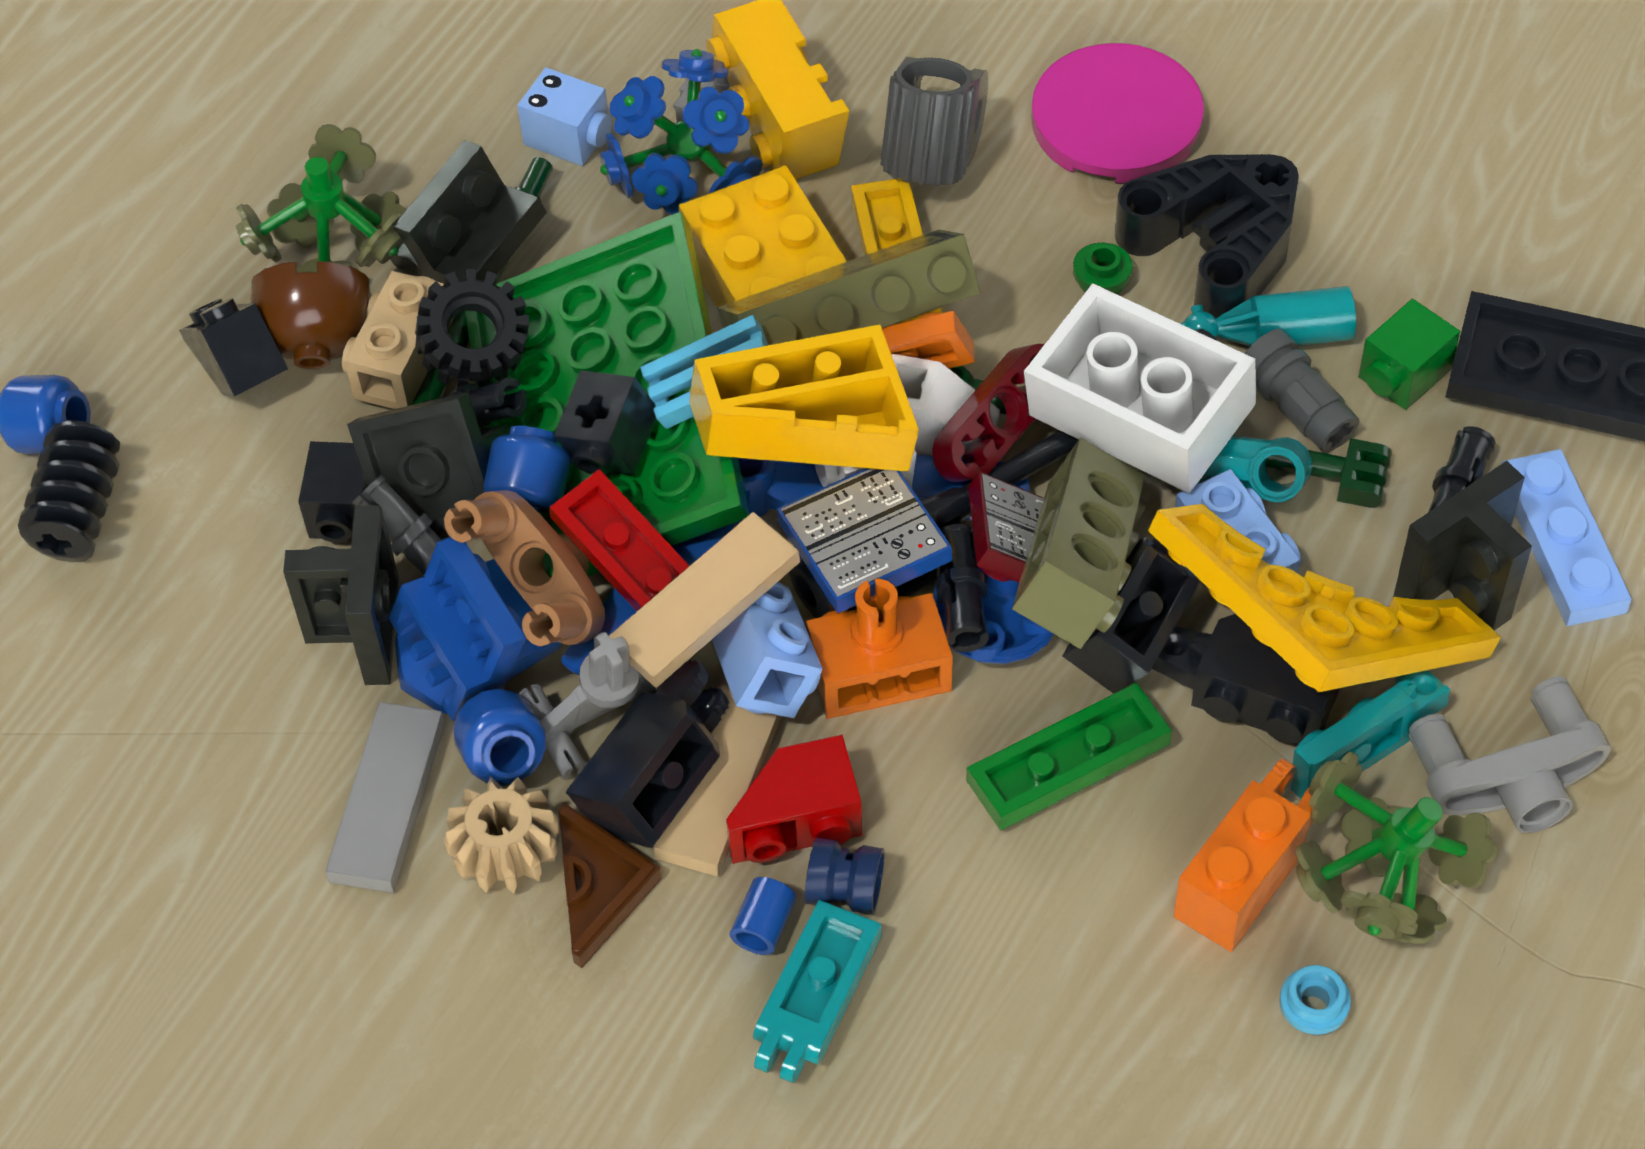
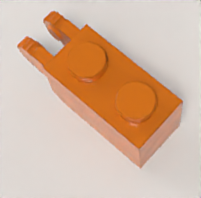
M1280 759L1274 765L1273 769L1269 771L1261 783L1252 780L1179 877L1173 917L1230 952L1234 950L1297 864L1296 846L1306 843L1308 830L1314 823L1311 820L1313 808L1309 806L1311 799L1309 788L1297 805L1281 796L1290 787L1294 771L1296 770L1295 765L1284 759Z

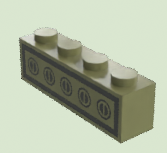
M938 229L717 307L723 328L754 315L763 327L768 345L879 324L884 328L981 292L965 235Z

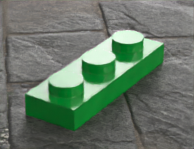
M1136 682L966 768V781L1001 831L1171 744L1172 730Z

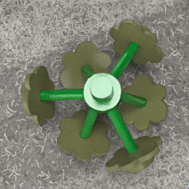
M325 124L318 128L315 135L316 143L312 144L308 150L310 159L304 166L306 177L303 179L302 184L289 183L280 190L279 199H273L269 202L267 213L270 218L262 223L248 204L237 206L236 209L242 218V222L236 225V230L240 236L241 244L246 246L252 254L257 255L262 252L267 259L271 258L275 263L282 258L273 243L270 232L281 243L288 244L296 240L297 244L303 248H310L317 241L318 258L306 261L305 265H297V273L317 272V261L333 262L330 258L329 233L334 226L333 219L341 215L351 223L350 230L357 236L355 245L361 253L356 260V264L360 267H370L376 260L384 264L399 253V248L403 241L393 225L407 209L399 204V196L391 191L386 192L382 197L377 194H369L361 202L344 192L342 181L346 179L351 183L361 182L365 175V170L371 168L375 163L376 153L372 146L361 142L362 135L357 129L348 127L342 131L335 125ZM340 260L333 262L352 267L349 261Z
M1348 752L1341 761L1326 762L1316 772L1309 787V794L1311 796L1309 806L1313 808L1311 820L1317 824L1323 823L1333 811H1338L1345 802L1356 809L1344 813L1340 820L1341 833L1349 840L1345 846L1344 856L1333 861L1330 856L1323 854L1320 846L1314 840L1296 846V856L1300 863L1296 867V873L1303 890L1313 901H1322L1331 913L1340 911L1342 905L1347 907L1346 914L1355 919V926L1371 936L1393 939L1401 943L1423 944L1430 942L1434 939L1435 931L1446 927L1447 918L1443 913L1437 911L1438 903L1430 896L1417 894L1420 856L1428 849L1431 862L1440 866L1438 876L1442 883L1452 886L1459 882L1468 888L1480 886L1487 876V863L1493 861L1498 852L1496 842L1493 839H1489L1491 834L1490 820L1487 816L1477 812L1470 813L1465 818L1451 815L1443 824L1444 833L1437 835L1433 827L1443 817V810L1434 799L1423 797L1413 808L1401 806L1387 808L1386 803L1382 799L1377 797L1367 799L1352 789L1362 773V765L1358 763V755ZM1364 862L1365 868L1369 873L1374 876H1385L1379 894L1367 893V895L1355 891H1345L1341 885V874ZM1403 873L1402 894L1396 893Z

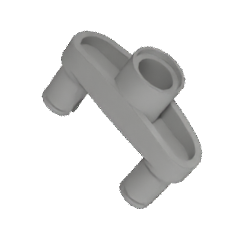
M1557 676L1544 680L1536 685L1531 692L1533 696L1530 699L1551 736L1471 760L1465 759L1442 714L1427 715L1410 726L1408 737L1429 775L1426 781L1427 788L1432 798L1442 807L1443 813L1467 815L1475 812L1486 813L1507 809L1515 827L1522 833L1542 831L1555 825L1569 814L1573 805L1565 788L1597 769L1608 757L1611 746L1599 724L1588 720L1565 677Z

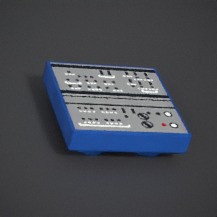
M866 468L777 508L778 523L793 546L799 551L800 557L837 614L856 606V590L867 580L870 585V596H874L875 579L887 580L894 587H897L953 561L951 545L900 471Z

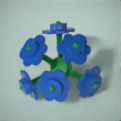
M699 49L683 50L679 54V59H665L662 61V69L669 71L670 76L689 79L687 105L682 111L683 120L674 123L663 116L666 110V103L661 97L664 94L665 87L663 81L656 76H650L644 81L639 77L631 78L626 83L625 88L616 94L610 103V114L616 118L614 130L618 134L625 136L630 133L635 138L641 139L648 136L653 130L654 125L668 133L666 143L623 157L616 137L614 138L613 134L609 133L606 134L608 151L600 153L602 162L600 172L606 175L611 186L619 183L626 197L631 198L634 197L630 183L632 180L634 188L640 193L645 194L644 203L648 208L658 210L663 207L666 212L672 215L679 212L678 205L690 201L689 198L694 197L699 189L697 181L689 177L691 173L689 162L701 160L719 176L712 184L709 194L760 175L759 173L763 166L762 161L757 156H751L742 163L734 161L726 167L709 151L712 147L714 151L720 154L732 152L738 144V136H742L748 131L749 121L742 115L744 101L737 92L726 90L719 94L712 87H705L700 91L701 82H711L715 78L728 77V69L725 68L723 62L714 60L712 53ZM644 163L645 166L637 168L632 175V179H630L628 168Z

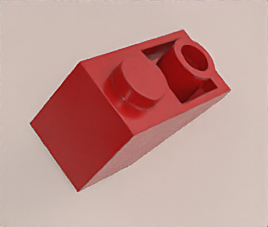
M843 734L777 748L726 819L729 853L732 864L749 860L756 863L769 862L779 858L785 852L812 847L816 837L837 840L842 845L850 838L863 836L862 802Z

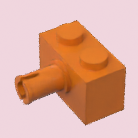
M879 578L875 579V595L870 596V585L867 580L856 590V610H845L838 614L834 610L820 618L806 620V630L823 668L817 689L826 719L952 691L953 655L932 593L915 597L898 596V592L893 584Z

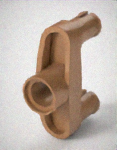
M509 490L484 492L477 496L475 500L458 501L454 504L456 508H450L446 512L444 525L448 535L461 543L481 539L506 577L533 610L527 612L522 621L523 632L532 644L545 646L560 642L565 645H575L588 642L599 634L605 621V609L591 580L587 576L588 558L566 534H557L524 498L516 492ZM546 552L553 561L554 569L551 578L547 575L543 564Z

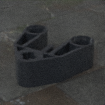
M1273 154L1207 155L1130 180L1120 188L1118 193L1115 223L1116 243L1128 254L1150 256L1161 251L1179 238L1183 239L1192 232L1200 237L1199 245L1207 252L1201 257L1198 265L1194 305H1203L1205 312L1218 318L1248 300L1251 296L1261 295L1285 264L1299 179L1297 167L1287 158Z

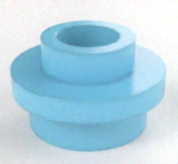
M1311 965L1299 969L1288 976L1283 983L1279 1003L1283 1016L1294 1028L1304 1033L1321 1035L1338 1029L1345 1022L1350 1010L1351 997L1347 985L1335 971L1325 966ZM1307 997H1317L1326 1004V1008L1313 1009L1303 1004L1302 1000Z

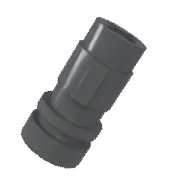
M1276 329L1266 333L1244 353L1255 358L1256 387L1259 394L1265 400H1274L1279 405L1280 411L1321 452L1327 453L1335 450L1355 432L1360 422L1359 418L1345 404L1344 398L1328 381L1310 367L1312 362L1310 357L1304 350L1299 349L1298 344L1285 330Z

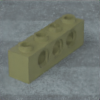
M1079 438L1048 483L1012 610L1079 649L1083 647L1095 629L1105 633L1110 628L1124 602V598L1117 594L1126 582L1132 568L1125 561L1134 549L1139 534L1133 531L1146 507V503L1139 500L1145 478L1144 474L1085 439Z

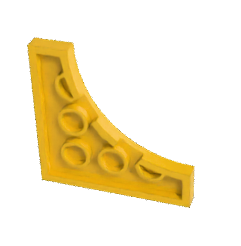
M1204 504L1157 510L1148 530L1168 549L1169 556L1175 562L1187 567L1209 588L1211 596L1216 601L1228 606L1251 628L1252 634L1257 640L1276 651L1295 669L1296 676L1304 684L1316 689L1318 692L1490 658L1501 639L1498 633L1458 598L1419 600L1394 597L1390 606L1387 607L1370 598H1354L1355 592L1352 586L1328 579L1309 570L1302 577L1289 568L1270 565L1261 560L1266 550L1265 548L1232 528Z

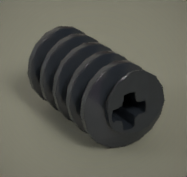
M68 420L55 424L46 433L43 443L44 449L41 450L38 458L37 469L32 477L31 489L26 496L25 509L21 512L18 529L21 537L28 545L41 554L61 561L82 562L93 556L96 547L93 539L99 536L102 526L99 519L105 515L108 506L105 499L110 497L114 486L111 479L116 477L119 469V462L114 455L120 449V441L112 433L100 426L84 421Z

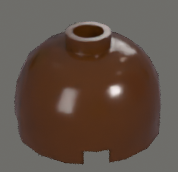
M317 261V272L297 273V262H288L265 268L253 276L250 303L256 304L282 357L294 360V365L299 368L321 369L329 366L330 360L342 357L348 340L351 337H357L367 318V306L372 294L367 275L353 267L333 262Z

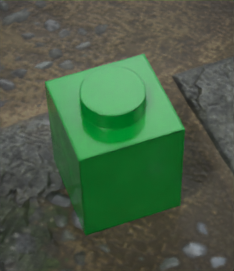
M1412 298L1365 339L1358 377L1366 382L1369 388L1377 395L1387 397L1404 410H1407L1452 369L1461 331Z

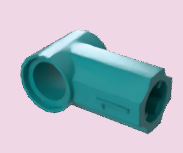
M1233 435L1197 484L1231 469L1245 488H1252L1262 499L1271 502H1285L1295 497L1308 481L1313 468L1312 457L1308 449L1301 442L1289 437L1267 440ZM1282 455L1291 460L1296 468L1295 481L1288 484H1280L1273 481L1266 472L1265 462L1267 457Z

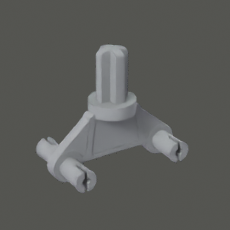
M604 632L594 637V649L589 652V655L580 666V685L556 708L553 709L541 684L530 685L531 695L527 687L518 694L529 702L544 727L546 749L564 780L573 778L571 772L573 770L576 775H579L586 765V762L583 761L569 737L573 729L636 699L642 691L648 693L653 690L656 693L663 684L661 683L655 688L629 664V646L622 636L611 639Z

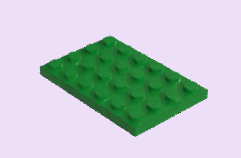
M681 211L496 284L499 287H502L506 281L515 287L513 298L516 299L522 296L526 304L524 315H529V328L524 353H522L520 364L514 371L510 368L507 377L518 380L520 385L516 389L504 392L509 394L524 389L527 396V405L524 413L519 417L498 420L484 427L489 428L507 423L509 431L511 426H528L555 433L580 371L635 377L649 395L647 390L649 384L643 378L640 367L712 334L690 224ZM465 311L471 349L485 347L496 335L494 324L482 313ZM495 378L490 379V384L497 382ZM691 387L669 396V399L673 400L690 392ZM694 417L668 429L656 418L635 474L608 472L606 475L671 546L738 522L750 515L738 458L706 455ZM572 457L565 495L591 476V474L578 469L572 463ZM539 512L557 534H565L550 518V512ZM546 552L543 564L547 575L551 578L554 569L553 561ZM588 559L587 576L600 573Z

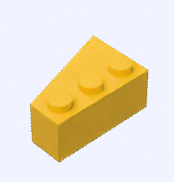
M756 0L716 13L713 18L712 38L706 40L707 52L712 53L714 60L723 62L725 68L728 69L727 79L731 86L728 90L737 92L743 98L744 110L742 115L748 119L749 128L752 136L749 138L753 156H757L762 161V169L767 167L771 171L786 165L796 180L839 165L850 110L843 99L831 102L821 86L822 83L828 82V75L821 63L809 65L802 50V47L806 46V39L782 0Z
M880 324L694 359L689 404L706 455L909 472L919 428Z

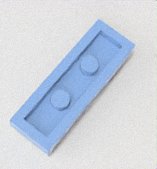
M1558 449L1506 460L1525 477L1515 514L1527 541L1532 545L1531 550L1566 627L1627 614L1632 598L1562 450Z

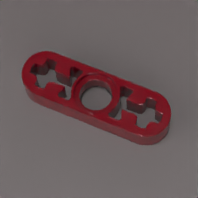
M1033 344L1010 350L937 434L933 443L932 456L934 465L943 478L951 482H963L973 480L978 471L988 475L1035 418L1029 415L1026 385L1019 388L1016 385L1025 383L1024 370L1045 344ZM994 396L998 397L1006 408L1007 417L1002 429L993 423L990 416V404ZM981 439L980 441L972 442L966 450L962 444L965 441ZM962 456L964 457L967 463H963L961 459Z

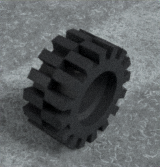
M465 269L464 279L458 280L454 271L445 275L443 286L435 281L428 288L427 298L422 297L415 330L417 353L424 354L423 365L429 372L433 368L438 369L437 379L444 384H447L450 377L458 379L457 387L468 384L469 381H477V385L480 387L490 384V379L495 378L497 382L507 378L509 369L511 368L515 371L520 364L527 340L529 315H524L526 304L522 296L516 299L513 298L515 287L506 281L502 287L496 285L497 274L487 271L484 281L476 279V269ZM464 311L479 312L486 315L492 321L496 335L485 347L479 349L464 348L451 338L448 332L450 320L455 315Z

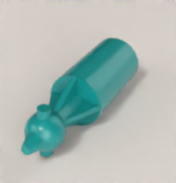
M1349 286L1251 296L1248 300L1218 318L1205 312L1203 305H1194L1191 307L1192 314L1184 322L1180 323L1194 331L1204 329L1215 338L1222 337L1247 346H1251L1261 336L1272 330L1283 329L1298 346L1353 340L1356 333V311L1351 289Z

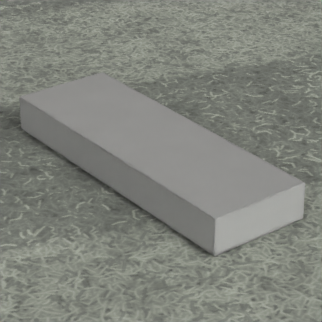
M379 702L325 870L329 883L394 893L444 729L445 721L442 711Z

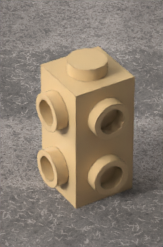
M391 271L381 292H375L371 296L367 306V318L357 337H351L348 340L342 356V369L348 375L353 399L392 409L412 404L428 372L423 365L424 354H418L415 345L418 309L422 297L427 298L428 288L435 280L426 276L415 277ZM454 317L450 320V322H449V324H448V329H449V327H450V325H451V323H452Z

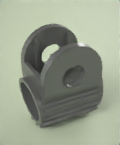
M906 57L897 71H894V75L890 77L880 165L883 166V172L888 173L893 178L903 179L905 182H916L920 185H950L962 180L966 167L970 165L975 155L982 131L988 95L987 70L976 68L968 70L961 64L941 58ZM924 76L946 78L960 84L959 88L950 91L937 92L920 89L921 80Z

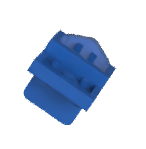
M451 537L437 542L423 577L401 585L389 616L390 622L397 631L395 649L401 689L432 709L448 714L452 721L456 720L459 710L467 700L482 691L503 689L508 680L555 652L561 647L562 643L555 642L545 646L532 644L523 632L522 621L526 613L533 610L506 577L495 559L485 562L478 554L472 553L466 542L461 543Z

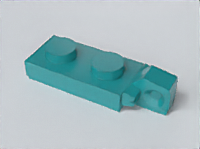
M1428 670L1396 677L1395 686L1375 699L1368 697L1361 700L1345 718L1325 731L1316 730L1311 732L1299 743L1294 750L1293 765L1296 766V770L1294 771L1291 790L1302 799L1320 767L1328 761H1341L1348 752L1358 755V763L1362 765V772L1409 742V728L1415 721L1427 715L1435 714L1448 706L1450 688Z

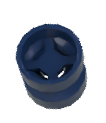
M816 837L812 846L806 875L805 904L816 905L818 900L829 904L833 902L841 903L842 900H845L852 912L874 915L883 877L884 848L862 845L854 853H850V849L842 848L837 840Z

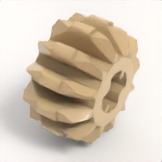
M490 776L486 792L479 794L465 788L464 795L462 796L464 806L449 808V814L446 818L449 831L445 832L444 843L447 854L452 859H455L456 871L463 880L477 877L478 885L485 893L498 880L504 881L506 888L514 894L518 886L517 878L524 875L539 882L540 876L543 873L541 863L555 861L558 852L555 839L560 832L557 815L553 814L552 810H549L547 797L542 793L541 789L527 793L526 785L522 783L519 777L506 789H500L498 782Z

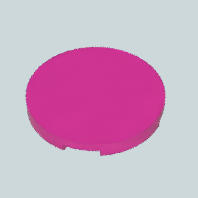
M1124 43L1097 44L1075 50L1063 56L1043 73L1033 93L1032 128L1036 140L1043 151L1064 169L1073 173L1076 169L1095 175L1115 177V183H1126L1135 178L1179 165L1191 154V147L1201 131L1204 104L1201 91L1193 76L1171 57L1139 45Z

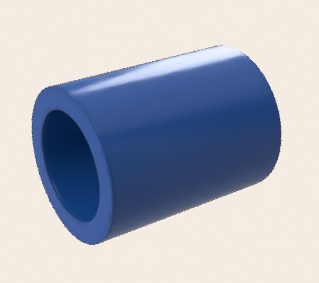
M754 878L729 934L733 942L739 947L755 954H772L796 901V895L793 890L784 883L772 878Z

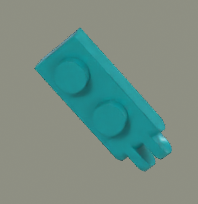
M818 900L756 1023L753 1039L762 1042L757 1052L754 1068L769 1073L782 1050L787 1052V1055L780 1070V1078L795 1083L806 1060L817 1065L820 1064L882 937L881 923Z

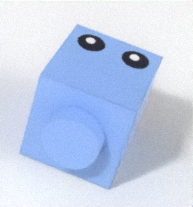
M546 67L517 105L523 145L580 166L585 164L596 147L600 148L606 143V134H609L612 129V117L608 114L605 88Z

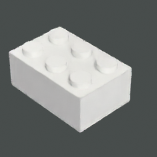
M1093 283L1024 370L1030 416L1077 439L1081 437L1113 457L1189 494L1256 404L1255 358Z

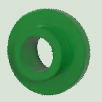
M1106 242L1089 244L1078 251L1073 261V275L1083 292H1086L1093 283L1118 294L1128 284L1132 276L1133 264L1131 257L1123 248L1115 244Z

